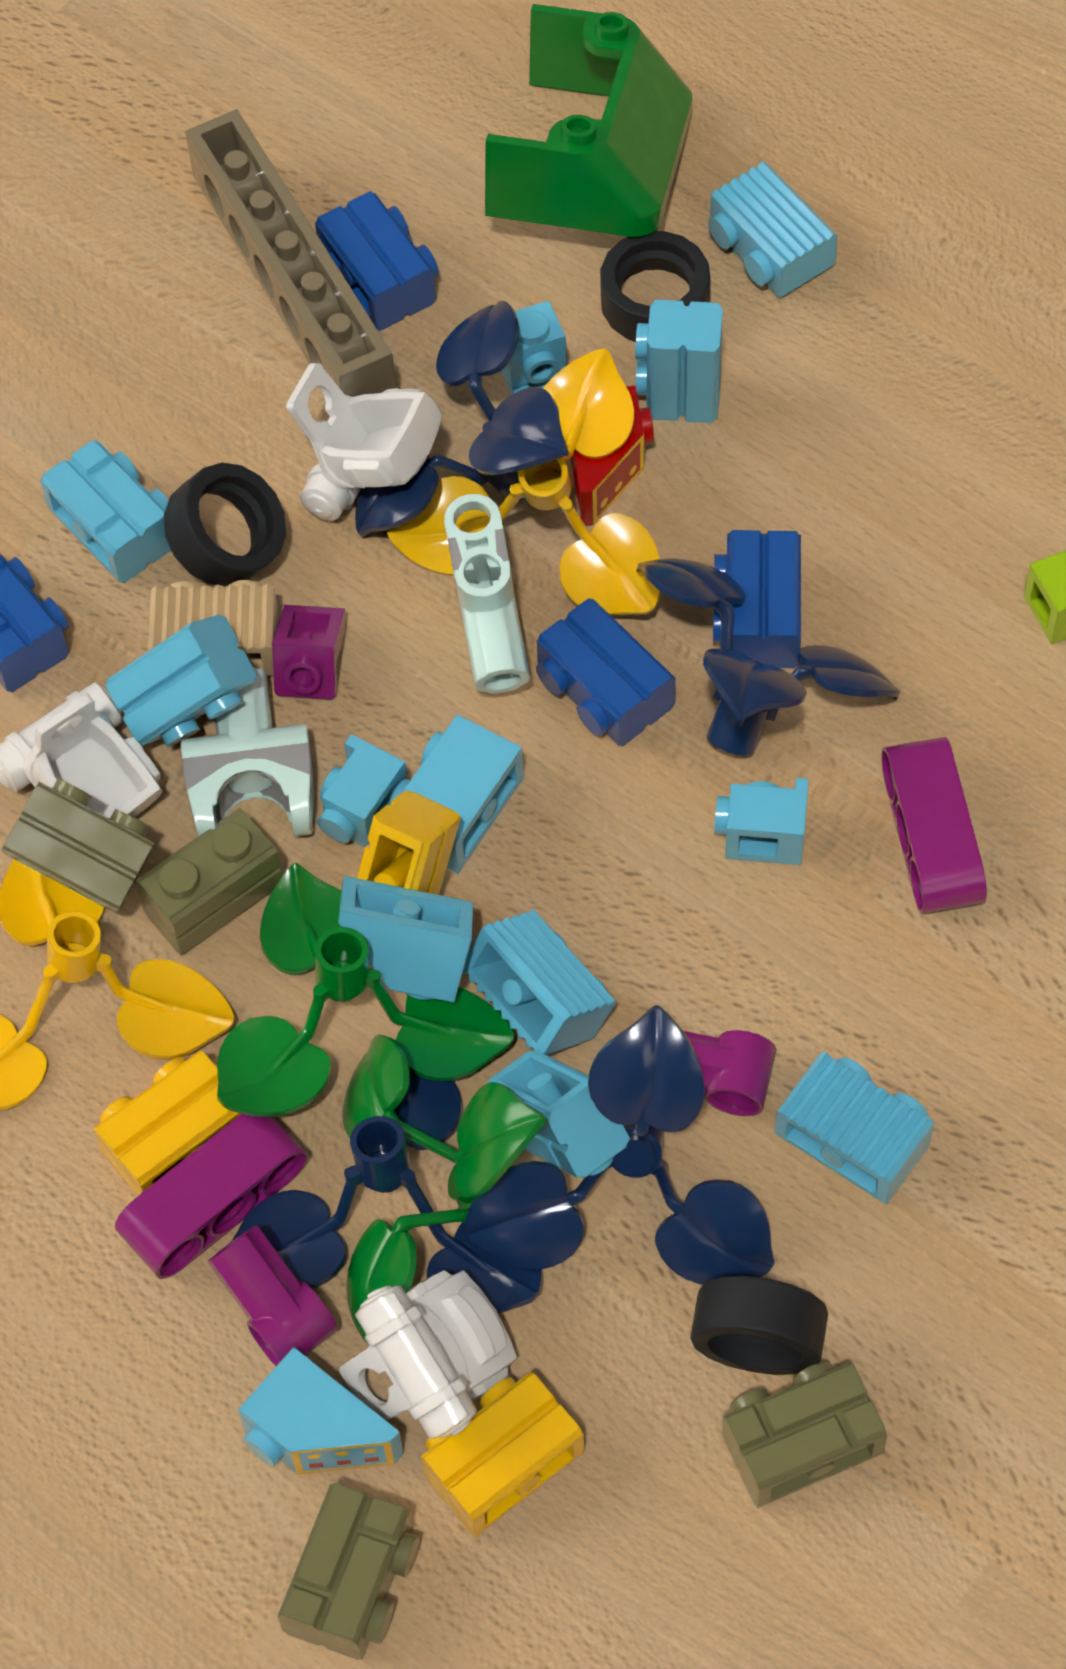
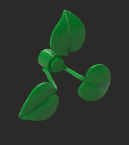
M293 863L280 878L266 903L260 925V942L267 960L282 973L298 975L315 967L316 986L313 988V1000L306 1023L298 1034L295 1028L282 1018L261 1016L250 1018L231 1030L220 1047L217 1059V1100L228 1110L253 1117H274L289 1114L304 1108L314 1101L326 1086L331 1071V1062L327 1053L316 1045L308 1043L316 1032L325 1001L329 998L338 1002L350 1001L359 996L365 988L372 990L389 1020L396 1025L403 1026L397 1034L396 1041L405 1052L409 1070L428 1080L440 1082L455 1081L471 1075L508 1049L514 1040V1032L510 1029L506 1019H502L501 1013L494 1010L493 1006L476 994L459 986L454 1002L439 999L421 1000L407 995L405 1013L398 1010L381 982V973L378 970L369 969V948L364 936L354 929L341 927L338 923L341 890L316 878L298 863Z
M381 1034L376 1035L372 1039L368 1052L358 1063L349 1081L342 1110L344 1129L350 1138L355 1126L366 1118L386 1116L397 1121L401 1125L406 1138L455 1163L448 1179V1194L450 1198L456 1200L459 1207L454 1210L400 1216L394 1222L393 1227L389 1222L377 1219L363 1233L352 1254L348 1268L347 1300L353 1322L364 1340L366 1333L355 1314L360 1309V1305L368 1298V1294L385 1286L393 1287L401 1285L407 1293L411 1287L417 1265L415 1241L408 1231L421 1226L453 1222L465 1223L467 1212L473 1200L483 1196L493 1187L547 1122V1118L543 1114L526 1104L510 1087L497 1082H489L479 1088L473 1095L462 1114L457 1130V1142L460 1151L401 1121L394 1112V1109L403 1100L408 1090V1060L404 1050L396 1040Z

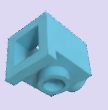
M550 301L515 311L519 323L518 343L509 363L501 370L511 395L530 387L543 388L554 375L567 365L566 336Z
M351 734L345 742L346 763L342 768L339 766L334 767L322 785L320 799L322 800L324 811L317 820V824L332 839L342 843H348L351 840L365 848L370 844L367 838L373 816L389 804L395 788L403 779H407L405 761Z
M796 778L795 789L780 788L776 784L765 781L751 782L747 785L731 784L730 797L717 796L714 834L726 835L725 859L801 865L809 779Z

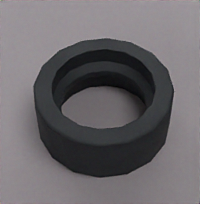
M654 231L645 236L624 238L607 252L600 268L602 313L611 328L626 339L636 342L637 323H649L650 306L634 302L621 292V285L632 275L647 270H663L674 273L684 279L689 284L690 289L685 296L677 301H683L685 306H689L692 301L710 302L711 280L709 262L700 248L684 236L666 231Z
M221 462L202 468L170 496L164 512L165 537L174 557L189 574L208 584L228 586L235 581L250 579L267 567L280 554L286 537L285 512L276 492L260 475L242 465ZM205 494L219 495L233 503L242 513L249 527L251 547L246 555H233L223 550L207 535L199 513V501Z
M750 1276L719 1277L705 1282L698 1291L690 1339L697 1351L707 1358L728 1367L771 1375L798 1374L807 1367L814 1364L818 1365L821 1362L828 1311L825 1303L814 1294L792 1284Z

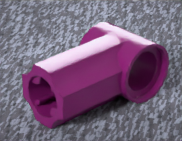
M742 1030L723 1032L719 1038L683 1031L692 1044L702 1068L706 1102L713 1108L731 1115L755 1116L760 1114L764 1108L777 1051L775 1044L759 1034Z
M258 1225L253 1226L235 1238L207 1261L249 1318L246 1325L251 1335L275 1366L284 1359L293 1347L305 1356L338 1331V1326L325 1304L305 1282L301 1281L299 1283Z

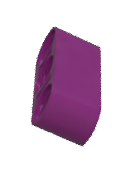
M940 737L883 747L881 759L884 782L919 912L924 914L985 903L987 887L984 867L949 740L947 737Z
M240 1114L130 1202L118 1216L115 1222V1230L159 1279L169 1278L188 1266L240 1224L254 1207L287 1186L304 1168L308 1160V1153L274 1117H253Z

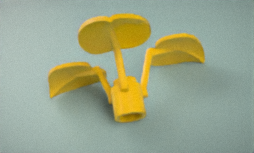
M601 348L587 353L566 365L543 387L552 395L557 403L561 430L568 447V456L518 471L519 483L510 486L509 495L498 509L503 522L520 498L525 497L530 505L540 510H553L559 507L574 531L582 539L567 547L560 560V581L571 601L579 606L588 598L594 599L610 615H645L655 609L661 591L647 580L643 571L636 572L639 563L660 559L653 538L638 521L621 513H610L603 516L590 532L569 499L572 483L565 461L571 459L574 450L582 456L592 459L611 455L628 440L634 425V407L631 395L617 371L610 352L606 348ZM450 476L441 478L438 481L437 490L429 505L412 520L388 530V537L405 557L418 566L434 573L454 576L444 523L445 512L449 504L458 497L467 494L489 496L478 483L465 477ZM468 510L458 517L455 525L461 531L476 533L488 525L490 517L480 510Z
M13 859L0 888V922L6 933L17 943L35 946L47 941L48 966L43 969L42 982L22 1029L17 1033L12 1022L0 1015V1111L11 1109L28 1100L38 1090L44 1080L47 1071V1059L39 1048L27 1041L33 1036L53 985L58 979L68 983H78L87 980L96 971L101 972L113 995L125 1001L118 1010L116 1021L121 1037L130 1048L141 1055L154 1059H174L186 1056L231 1029L235 1019L233 1011L222 993L211 982L192 968L172 960L153 959L142 961L136 965L131 973L129 988L122 985L111 967V957L100 953L101 930L98 923L105 907Z

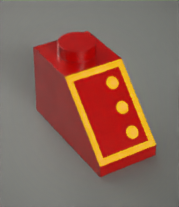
M635 385L626 386L634 407V425L624 445L611 455L597 459L584 457L574 450L573 456L570 459L579 515L585 526L594 525L644 469V444L654 443L650 408H639Z

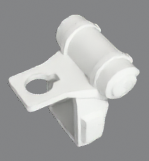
M310 363L286 404L287 411L312 443L319 462L318 465L311 468L306 479V485L300 495L303 506L311 514L325 521L333 522L340 517L344 509H351L360 491L359 488L406 484L418 473L424 464L437 436L443 415L435 401L421 389L393 388L387 389L382 393L363 394L355 397L348 396L341 391L320 363ZM315 387L321 389L326 402L325 411L330 416L328 421H315L309 412V396Z
M96 682L79 693L77 691L73 692L65 698V702L18 733L12 732L0 744V783L4 787L11 789L14 793L30 783L36 787L39 781L53 788L56 780L59 778L91 795L92 798L87 807L109 819L115 809L135 818L158 799L162 793L157 783L161 778L158 769L134 737L124 739L115 730V727L122 723V711L118 710L109 692L103 686L100 687Z
M444 1270L413 1286L407 1293L401 1285L393 1287L385 1286L368 1294V1298L360 1305V1309L356 1312L355 1316L366 1333L364 1338L369 1347L340 1366L339 1372L351 1393L384 1420H388L408 1410L414 1420H419L428 1437L433 1439L437 1437L444 1438L449 1435L455 1436L463 1431L471 1423V1418L477 1412L472 1400L481 1397L492 1386L508 1376V1365L517 1356L497 1310L479 1286L464 1270L454 1275ZM366 1368L372 1369L378 1374L386 1371L393 1383L392 1386L388 1387L389 1396L387 1402L379 1400L369 1390L365 1380Z

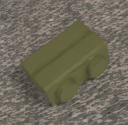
M58 778L53 788L39 781L3 845V854L118 914L133 888L135 880H137L153 851L154 842L144 838L149 827L117 809L114 810L109 819L88 808L87 805L92 796Z
M239 808L218 823V828L207 830L139 877L135 882L141 896L140 899L145 914L176 952L183 955L271 893L283 875L279 867L278 851L250 817Z
M830 1362L814 1364L802 1370L793 1378L794 1386L771 1396L767 1389L753 1390L731 1403L729 1407L731 1413L723 1416L722 1435L757 1508L884 1454L887 1440L886 1429L872 1401L869 1400L867 1391L851 1362L834 1369Z
M336 1483L330 1484L278 1613L282 1631L289 1636L317 1646H325L331 1651L357 1660L363 1659L369 1641L381 1644L389 1628L394 1611V1602L385 1599L395 1574L404 1578L409 1574L419 1546L420 1537L411 1534L413 1525L410 1511L402 1506L376 1497L370 1498L362 1492Z

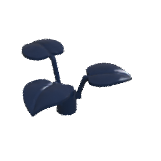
M499 301L496 305H489L465 319L444 340L437 356L436 369L441 380L449 386H459L469 381L471 392L489 422L483 425V432L477 436L469 450V460L474 468L442 455H435L429 458L428 454L418 473L406 484L361 488L356 504L355 525L358 534L362 538L371 532L396 528L419 515L429 505L437 490L439 476L436 470H449L469 478L480 486L489 482L500 494L507 498L510 493V486L519 483L518 471L568 456L569 452L561 430L558 406L547 390L541 387L523 389L507 397L495 409L482 387V376L493 375L504 369L512 358L518 343V318L515 310L508 302ZM525 497L520 498V500L517 503L525 501Z
M657 559L638 564L636 572L643 571L647 580L667 596L692 606L714 607L721 616L720 648L707 650L703 657L704 668L716 687L713 697L719 701L707 733V739L717 748L735 755L748 756L753 754L765 721H775L779 708L797 706L804 702L807 691L801 684L803 680L815 679L823 688L849 696L893 697L894 699L899 697L901 691L876 667L859 656L840 648L824 645L802 647L797 658L803 665L796 667L792 674L779 667L762 664L742 653L733 651L734 608L732 604H741L745 598V592L735 580L710 565L686 559Z
M655 1005L633 1025L608 1041L596 1055L589 1071L588 1088L596 1108L611 1122L623 1125L630 1138L626 1145L627 1147L613 1157L612 1163L607 1168L613 1167L620 1174L631 1178H640L649 1174H653L656 1177L664 1201L674 1214L666 1218L658 1226L655 1233V1245L660 1257L677 1275L701 1285L719 1277H762L772 1269L775 1259L771 1245L769 1219L759 1199L750 1190L730 1180H709L694 1186L688 1192L684 1203H682L677 1197L667 1173L668 1164L661 1159L664 1131H681L694 1121L703 1105L705 1082L699 1059L688 1037L664 1009ZM531 1161L513 1165L508 1168L488 1192L473 1200L466 1215L464 1233L470 1242L511 1265L525 1269L554 1267L572 1256L580 1245L584 1232V1222L581 1214L573 1205L582 1202L587 1197L606 1169L596 1175H588L575 1190L567 1193L565 1177L562 1171L552 1163Z
M409 1070L408 1090L403 1100L394 1109V1112L401 1121L444 1142L456 1130L460 1122L462 1102L459 1091L453 1081H432L422 1078ZM386 1116L366 1118L358 1123L351 1133L350 1147L355 1165L346 1168L344 1171L346 1182L337 1211L331 1218L327 1205L318 1196L298 1190L282 1191L268 1197L254 1207L244 1218L232 1241L253 1226L258 1225L299 1283L303 1281L311 1289H314L331 1279L345 1263V1245L334 1231L346 1224L359 1184L362 1183L367 1188L380 1193L392 1192L403 1186L408 1191L420 1214L434 1212L417 1183L415 1172L411 1170L407 1147L414 1150L428 1149L406 1138L401 1125L394 1119ZM465 1223L459 1225L454 1238L445 1231L442 1224L428 1226L437 1242L445 1248L438 1251L430 1259L427 1267V1279L444 1270L451 1275L464 1270L479 1286L498 1314L527 1305L539 1296L542 1286L541 1269H525L511 1265L473 1244L464 1233Z

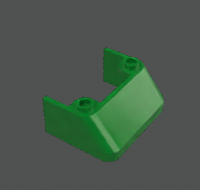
M533 4L530 17L529 85L609 97L601 120L592 119L585 115L568 116L551 127L546 142L488 134L485 141V216L627 237H640L653 233L662 222L692 112L691 90L637 24L623 14L617 12L598 13Z

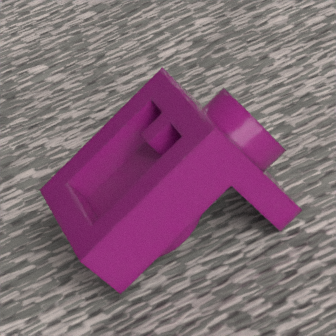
M284 604L272 642L274 692L276 695L317 699H333L337 691L336 661L346 629L345 608Z

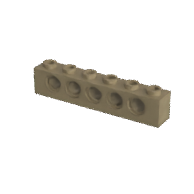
M237 109L186 130L194 178L308 362L320 363L341 391L348 396L355 397L363 394L382 393L387 389L396 388L391 350Z

